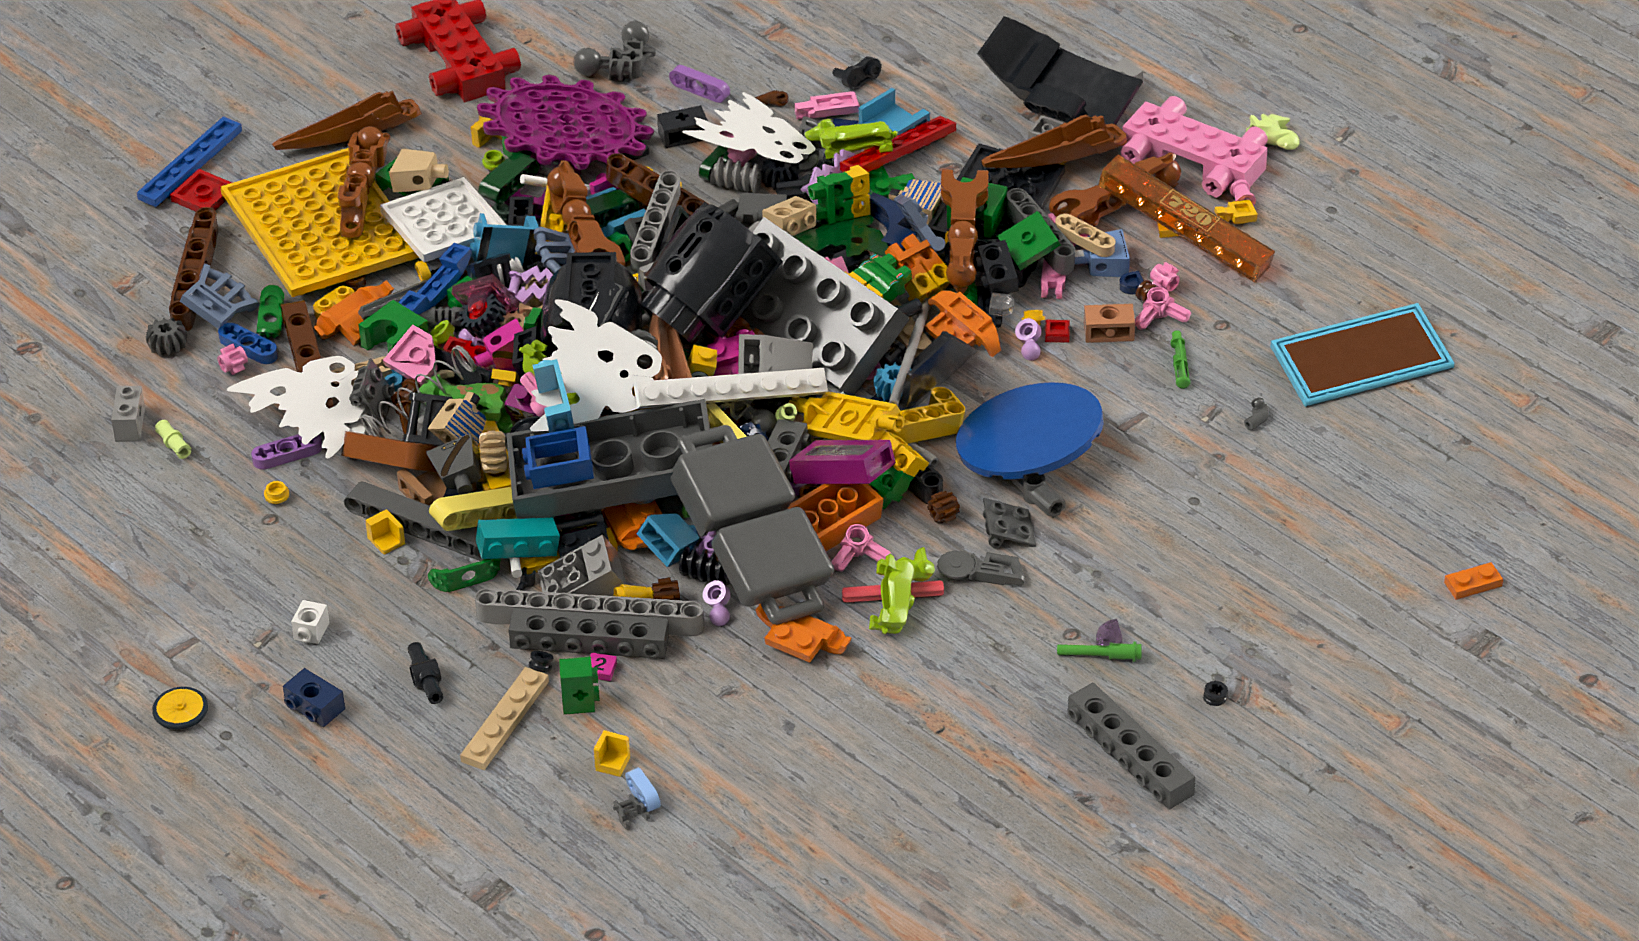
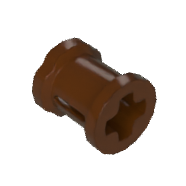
M407 378L402 382L403 388L418 393L415 380ZM403 389L400 390V401L409 400L410 392ZM397 392L391 396V401L395 406L398 403Z

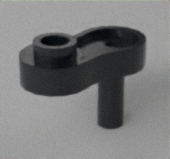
M867 56L858 64L849 66L845 70L834 68L833 75L841 78L842 84L846 88L856 90L864 83L874 80L880 75L882 69L881 62L877 58Z

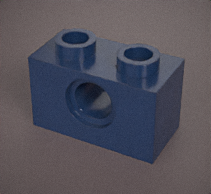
M303 668L283 685L284 702L291 710H296L310 722H315L322 727H325L345 710L343 691L306 668Z

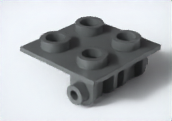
M740 193L736 220L749 228L755 222H760L763 219L764 209L787 200V195Z
M372 358L369 359L367 366H363L358 370L349 400L353 406L366 403L374 417L383 424L379 413V403L381 401L391 403V396L394 394V390L387 383L380 368L376 366ZM386 403L381 404L384 420H386L390 405Z
M983 498L985 508L983 517L986 520L985 527L986 533L989 535L988 543L990 546L1000 548L1005 539L1036 546L1029 509Z

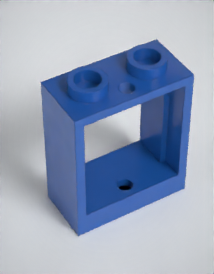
M586 426L525 437L526 448H522L524 463L528 464L524 465L526 480L531 479L533 489L594 478ZM579 451V459L537 467V459Z

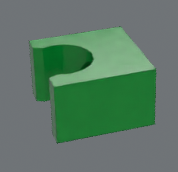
M962 177L960 182H971L974 179ZM988 183V200L976 209L975 218L984 221V237L992 239L1006 213L1007 187ZM947 205V229H950V227H951V210H952V209H951L950 206H948V205Z
M395 300L390 301L358 324L361 347L366 350L372 349L379 343L387 342L389 353L412 325L429 334L427 320Z

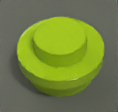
M489 150L484 154L482 164L486 169L493 171L505 161V157L499 150Z

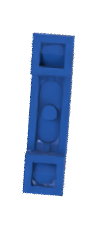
M453 243L439 258L442 266L417 293L409 290L398 303L416 314L423 313L435 306L447 295V289L455 285L462 276L472 255V249Z

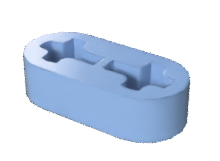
M639 767L625 773L630 791L637 798L638 802H642L645 805L646 812L661 806L655 788Z

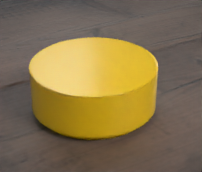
M422 260L416 262L415 268L420 281L429 280L432 276L427 263Z

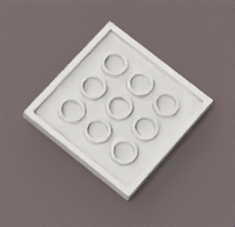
M465 177L380 205L383 216L423 262L441 257L453 243L469 247L470 243L474 242L473 227L474 223H478L480 213L485 215L487 224L506 225Z

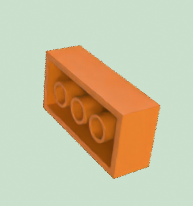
M822 484L791 503L788 509L800 507L805 511L827 552L842 542L850 526L860 524L867 527L879 520L882 515L883 498L869 484Z

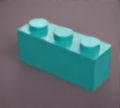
M553 517L478 520L476 544L482 559L557 556L560 535Z

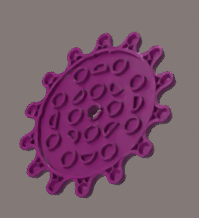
M544 75L542 83L533 84L522 78L515 77L510 79L512 90L488 88L486 91L487 97L494 103H480L477 105L479 116L493 119L483 124L484 132L487 135L507 137L504 141L507 151H531L536 153L537 161L543 165H548L557 159L560 162L561 160L571 162L576 169L584 170L593 160H599L607 164V158L615 153L641 156L646 146L637 140H649L654 134L653 128L637 123L645 119L647 112L644 109L622 106L625 100L623 93L617 91L605 94L598 93L593 89L594 83L589 80H579L574 85H567L560 82L559 78L554 75Z

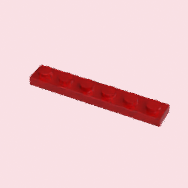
M938 116L897 135V137L892 139L893 151L880 152L879 146H873L841 161L840 171H849L850 167L859 165L867 172L879 169L886 163L896 161L901 156L913 153L914 150L930 145L931 142L945 138L948 134L955 132L956 122Z

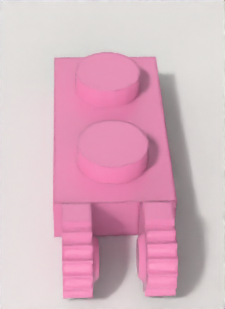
M1044 259L1041 276V298H1047L1049 288L1056 289V299H1062L1066 275L1055 272Z

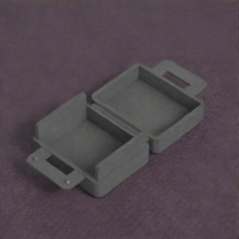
M728 425L680 437L677 444L682 455L673 467L671 481L700 537L706 536L708 532L716 531V535L711 543L712 548L740 602L748 607L761 604L769 621L775 625L823 611L824 602L816 587L827 583L834 573V566L805 511L800 507L788 509L795 498V492L767 439L761 434L737 439L733 429ZM719 441H723V442H724V443H721V444H717V445H714V446H710V447H707V448H703V449L696 450L697 447H701V446L708 445V444H712V443L719 442ZM802 591L806 601L779 609L775 599Z

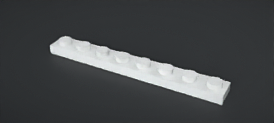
M824 368L640 381L633 384L637 409L661 407L705 399L706 403L821 395L828 392Z

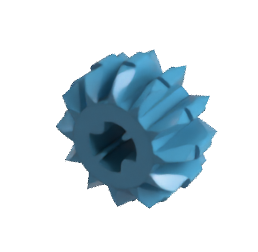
M896 362L893 366L885 364L884 369H877L876 376H874L873 382L878 397H882L884 402L890 400L901 367Z

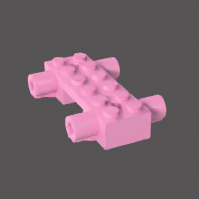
M1170 96L1160 107L1145 102L1122 127L1128 140L1121 149V156L1125 163L1132 164L1133 166L1136 162L1144 160L1146 157L1151 158L1155 156L1159 158L1169 152L1203 164L1204 180L1202 187L1207 192V195L1214 196L1215 198H1218L1237 180H1246L1251 187L1266 170L1267 147L1264 146L1267 144L1268 138L1262 129L1250 127L1242 137H1238L1185 117L1183 115L1187 110L1186 105L1177 96Z

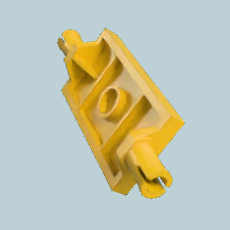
M829 391L823 394L821 398L809 397V399L792 397V400L789 401V403L796 407L797 412L804 413L802 423H807L808 434L832 440H880L886 430L900 432L901 428L905 426L904 418L897 416L900 413L899 407L893 403Z

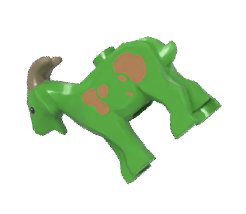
M440 370L436 374L446 393H443L429 379L419 388L420 393L449 396L454 399H464L467 392H473L480 397L476 409L486 416L487 421H496L499 431L503 433H509L513 426L510 415L506 413L504 406L509 394L506 393L504 387L498 384L476 383L455 386V384L444 380L454 377L455 373L451 370ZM433 375L431 379L437 382L435 375Z

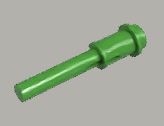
M1133 641V644L1110 643L1109 646L1057 644V655L1109 656V659H1133V662H1136V660H1141L1142 644H1137L1136 641Z

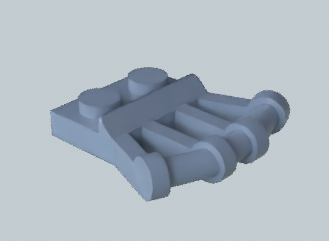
M903 194L895 197L894 201L913 230L917 232L920 241L922 242L927 239L931 244L930 248L937 255L942 254L945 251V240L942 237H936L927 225L928 215L922 212L923 210L918 202L910 196L906 197Z
M538 227L534 230V238L537 241L535 250L542 257L541 262L543 266L555 273L561 268L559 264H566L567 253L575 252L569 233H562L544 227Z
M205 263L198 282L185 292L180 300L181 303L217 329L222 327L227 321H230L235 314L244 311L252 312L259 306L257 299L250 296L243 283H237L229 273L226 272L224 274L211 269L210 265ZM207 277L216 280L210 287L205 284ZM226 286L230 291L222 297L217 292ZM239 296L241 298V302L231 303L235 297Z

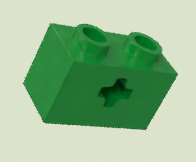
M591 657L559 659L563 714L595 712V701H600L599 685L593 686V683H598L597 667H592Z

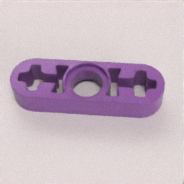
M677 65L669 73V79L674 86L711 101L721 103L730 94V88L724 81L689 67ZM696 80L703 85V88L697 84Z
M297 434L257 446L251 453L253 465L257 469L264 470L316 455L322 450L321 435L319 434L314 437L307 445L302 443V437ZM285 448L293 449L291 452H281Z

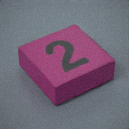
M591 653L592 667H597L598 680L611 681L617 665V656Z

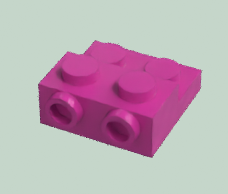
M742 329L736 332V336L730 338L717 337L713 340V343L707 344V348L717 350L714 376L738 374L739 334L755 335L753 330Z

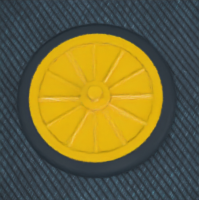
M175 687L157 697L152 707V714L156 722L165 728L174 730L186 729L198 724L205 717L208 711V701L205 695L195 688Z

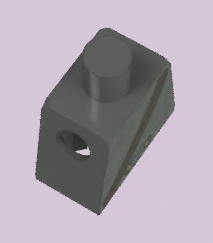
M471 433L426 451L446 488L457 489L460 495L471 493L473 490L471 484L482 478L480 451Z

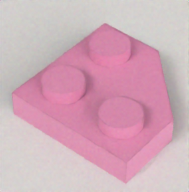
M412 325L383 359L384 365L402 376L415 380L417 374H423L431 378L434 374L433 365L436 361L432 335ZM424 376L417 378V382L421 386L427 380Z

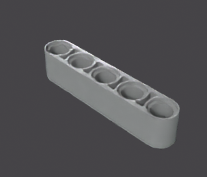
M667 170L660 174L631 248V269L635 274L638 273L640 275V267L653 263L656 260L680 197V176L673 170Z

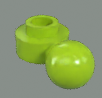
M448 320L440 322L431 331L430 335H432L434 345L446 344L450 336L454 337L455 328Z

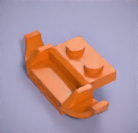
M387 280L377 286L358 288L353 294L325 312L323 311L313 329L323 340L341 331L350 343L355 346L361 342L358 324L364 321L361 315L358 314L360 307L390 295L394 288Z
M940 291L928 299L930 306L934 304L940 309V314L925 325L926 332L934 339L939 337L943 331H947L972 347L975 344L978 346L983 345L991 357H994L1001 351L997 330L992 318L960 291L958 293Z
M655 500L648 504L628 503L606 507L602 510L604 521L607 527L611 529L617 544L629 550L648 547L637 535V532L649 515L662 514Z
M761 604L755 610L761 621L771 628L764 638L766 645L809 663L820 649L833 654H842L852 639L851 637H846L844 632L836 625L833 626L811 616L775 625L769 621Z

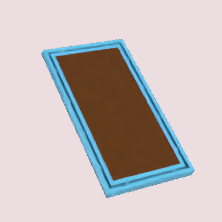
M1418 303L1275 339L1270 344L1271 349L1305 407L1454 368V361Z

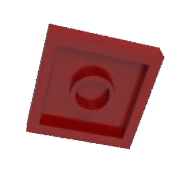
M198 169L170 194L171 202L195 212L203 207H210L216 210L226 201L221 193V186L233 182Z

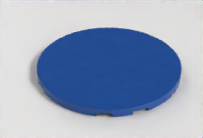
M1051 382L1018 387L989 399L968 415L956 436L957 451L961 461L968 469L991 478L993 475L1003 476V479H1022L1025 474L1038 472L1039 475L1069 464L1092 446L1091 442L1095 437H1099L1103 429L1102 407L1099 400L1091 392L1072 384Z

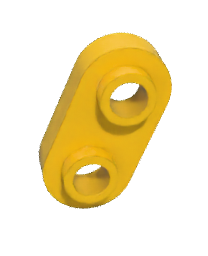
M340 286L317 300L313 305L315 318L318 319L323 311L325 312L353 294L354 290L350 287Z

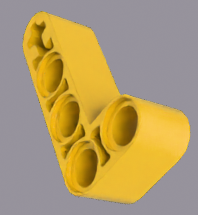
M935 387L931 390L929 405L900 411L897 416H902L905 420V426L901 428L900 432L886 431L899 436L907 444L956 434L963 423L965 406L949 389Z

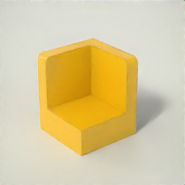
M387 509L365 520L367 538L382 554H387L405 544L402 524Z
M603 731L594 747L595 771L621 777L630 760L629 738L627 736Z

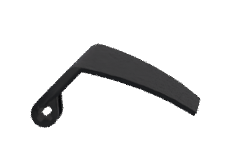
M943 331L939 337L913 359L910 368L912 370L906 374L902 397L898 404L900 411L916 408L931 394L932 389L939 387L978 350L947 331ZM894 341L890 349L879 361L880 366L884 369L885 364L893 366L895 362L900 366L907 349L906 346L899 341ZM877 394L871 398L872 400L884 402L883 398L878 397Z

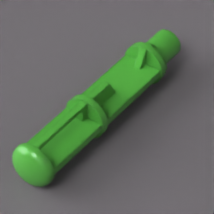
M1176 330L1172 332L1170 344L1175 349L1173 366L1176 385L1184 389L1191 382L1189 379L1185 340L1182 338L1181 332Z

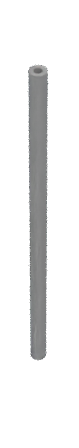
M924 298L922 301L923 312L917 316L888 403L897 404V406L899 404L906 374L910 371L931 308L928 304V299L930 298Z

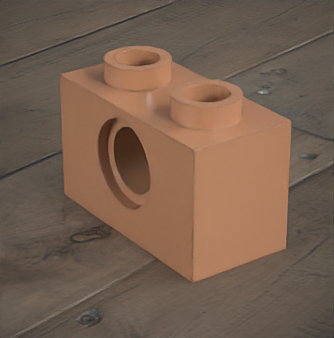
M1133 304L1084 305L1086 343L1134 341L1135 318Z

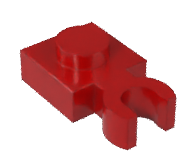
M452 336L449 337L443 349L452 352L453 347H456V345L463 347L474 363H476L475 356L486 352L485 346L477 345L473 347V341Z

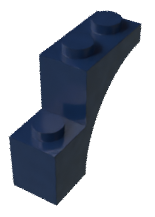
M874 192L870 195V214L887 230L882 241L887 242L888 247L897 243L903 252L906 251L901 242L911 234L917 237V232L910 230L912 226L895 201Z

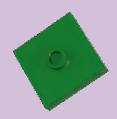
M1039 211L998 235L1000 241L1006 240L1011 258L1020 271L1061 246Z

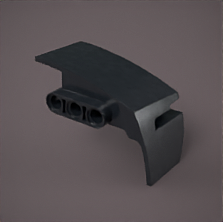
M1003 16L977 54L995 76L1019 99L1024 101L1023 103L1028 110L1035 114L1066 123L1082 115H1087L1091 119L1095 115L1097 117L1102 115L1105 124L1116 125L1142 85V79L1109 69L1059 47L1061 44L1048 35L1040 33L1019 21Z

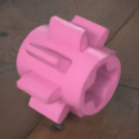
M1167 262L1163 265H1156L1150 273V278L1153 280L1152 284L1163 287L1168 291L1174 290L1180 281L1179 276L1176 275L1179 269Z
M234 344L220 349L222 355H219L217 360L223 372L230 371L231 375L245 370L243 364L248 362V358L241 346L235 348Z

